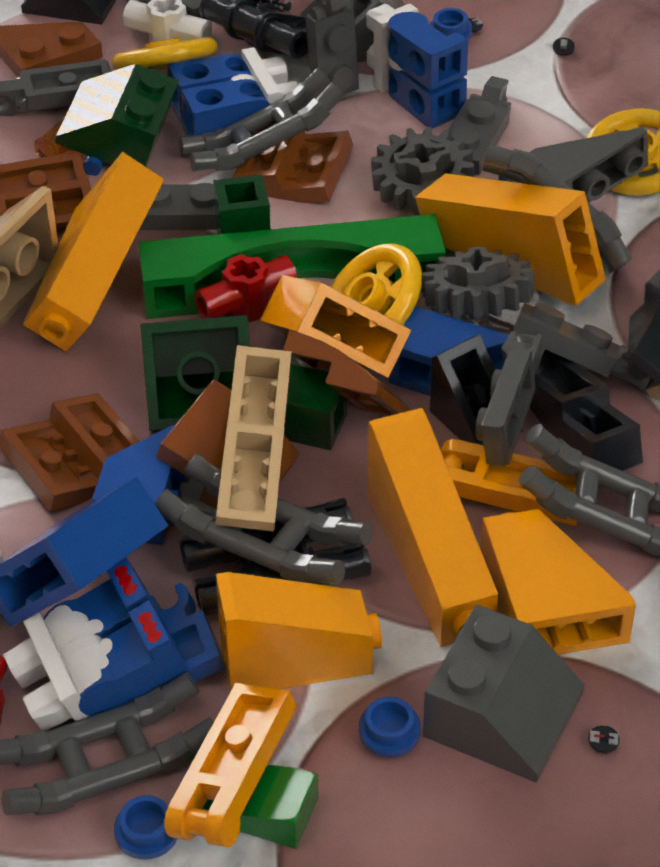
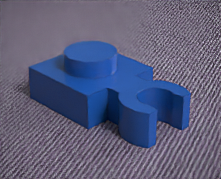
M178 583L175 585L178 601L173 607L161 609L153 595L151 598L189 668L187 672L196 682L227 667L210 621L203 610L196 612V604L184 584Z

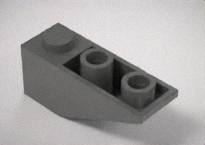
M640 127L539 147L529 153L543 162L542 166L572 190L585 191L587 202L590 203L601 198L607 191L629 177L637 175L648 166L647 130ZM498 175V179L501 181L517 182Z

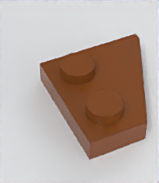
M83 22L0 26V57L17 77H20L19 71L88 62L103 57L101 42Z

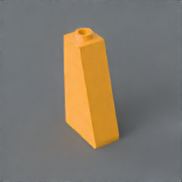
M124 152L118 156L75 208L24 320L23 325L64 351H67L91 325L164 181L162 177Z
M445 173L415 196L420 215H436L445 248L453 252L461 251L466 253L468 248L486 247L490 253L495 250H502V255L519 254V261L529 260L530 268L534 269V289L562 302L577 306L606 280L585 191Z
M423 408L369 421L368 500L440 647L453 644L476 604L497 612V589Z

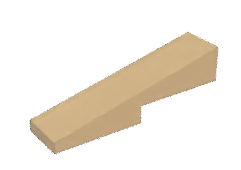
M237 345L215 525L274 531L292 351Z

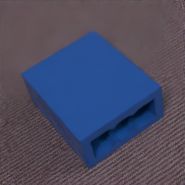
M134 477L67 516L0 562V612L10 627L81 590L168 527V524L138 477Z

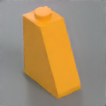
M286 275L281 276L260 319L261 322L286 335L291 330L323 341L346 354L364 369L389 378L411 332V329L322 282Z
M539 509L483 517L480 549L498 592L497 608L499 613L532 625L558 655L630 643L636 608L632 595Z
M232 572L216 574L221 651L227 667L225 670L230 692L235 683L284 689L373 674V649L382 648V634L377 613L367 614L361 590Z

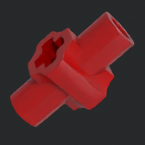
M243 254L237 255L227 260V267L222 271L221 281L194 292L195 305L203 319L218 318L228 314L229 316L247 315L249 322L256 321L262 317L270 301L269 297L273 295L281 276L286 275L297 278L296 269L286 255L264 262L260 257H247Z

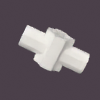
M130 0L123 12L125 28L149 34L150 43L173 38H180V41L212 36V22L187 15L186 6L182 4V0H151L148 4Z

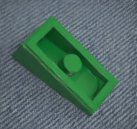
M267 765L240 817V832L297 849L319 798L318 774L299 768ZM207 799L202 810L209 811L214 800Z

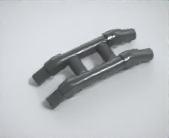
M317 67L302 84L299 83L292 92L284 95V98L225 128L221 127L213 132H202L200 135L180 136L181 155L191 154L190 161L193 171L233 170L245 164L246 160L305 130L308 132L321 125L331 114L330 110L345 94L331 82L316 98L315 96L330 81Z
M489 144L484 159L483 171L497 174L519 183L571 189L542 166L543 162L533 154L515 148L513 151ZM588 203L600 256L609 273H612L625 266L626 262L632 258L621 239L622 234L615 221L605 212H599Z
M541 424L534 425L527 432L525 441L542 455V459L557 472L569 477L576 476L575 492L565 489L557 481L550 480L535 466L526 468L520 475L519 483L536 497V501L553 515L563 519L569 517L638 545L645 552L660 556V527L653 524L651 526L647 525L648 509L660 513L659 483L655 482L653 484L587 457L581 451L570 447L561 438L557 439ZM598 485L627 497L625 515L596 504Z
M196 453L185 467L184 472L206 488L205 491L218 500L222 468L219 470ZM165 489L155 502L159 512L176 524L175 527L189 538L202 544L210 543L279 572L281 577L290 581L312 584L317 582L340 584L344 579L345 566L342 561L321 559L316 555H307L294 551L306 534L309 535L311 540L332 546H344L345 544L366 546L373 537V528L369 522L349 521L343 517H332L321 512L317 514L280 498L277 499L275 522L283 524V526L270 543L242 532L243 528L215 525V517L205 514L193 504L189 506L168 489Z
M186 671L163 687L157 686L148 693L133 698V702L47 732L44 729L33 734L15 735L13 739L0 740V765L15 764L17 767L36 765L54 759V755L57 754L67 779L63 777L51 782L35 783L33 787L4 790L1 798L4 814L8 816L34 813L36 815L58 813L74 807V803L159 772L166 774L194 760L214 723L210 717L184 733L180 731L168 740L155 744L153 749H150L140 726L144 727L160 721L174 712L176 706L197 694L199 688L192 676ZM116 733L127 758L91 770L81 746Z

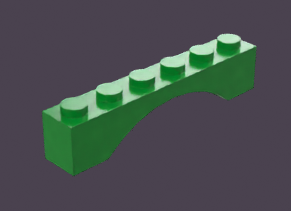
M435 214L138 242L146 319L198 314L194 292L221 281L222 271L227 267V260L240 254L247 257H260L264 262L286 255L296 269L297 278L320 277L335 279L340 271L357 255L380 244L394 243L410 249L419 260L422 273L426 272L427 264H438V257H446L445 247ZM374 268L370 272L376 275L377 270ZM400 268L389 277L393 284L402 277Z

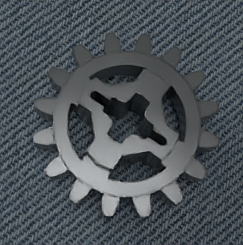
M426 127L422 134H416L412 128H408L405 138L401 139L397 135H390V146L379 144L377 146V157L371 158L374 191H380L381 201L386 203L395 200V210L399 212L407 205L413 206L414 215L420 214L415 196L445 173L474 177L472 150H464V140L462 138L450 141V131L444 130L436 136L432 134L431 127Z
M486 247L468 248L466 253L457 251L455 252L456 257H438V264H427L426 272L422 273V291L426 306H435L436 312L439 314L453 311L454 318H459L464 314L469 315V320L488 319V314L496 317L502 316V309L517 311L520 309L519 303H529L531 301V294L534 293V269L530 268L529 260L519 261V254L516 253L508 256L502 255V250H495L490 253Z

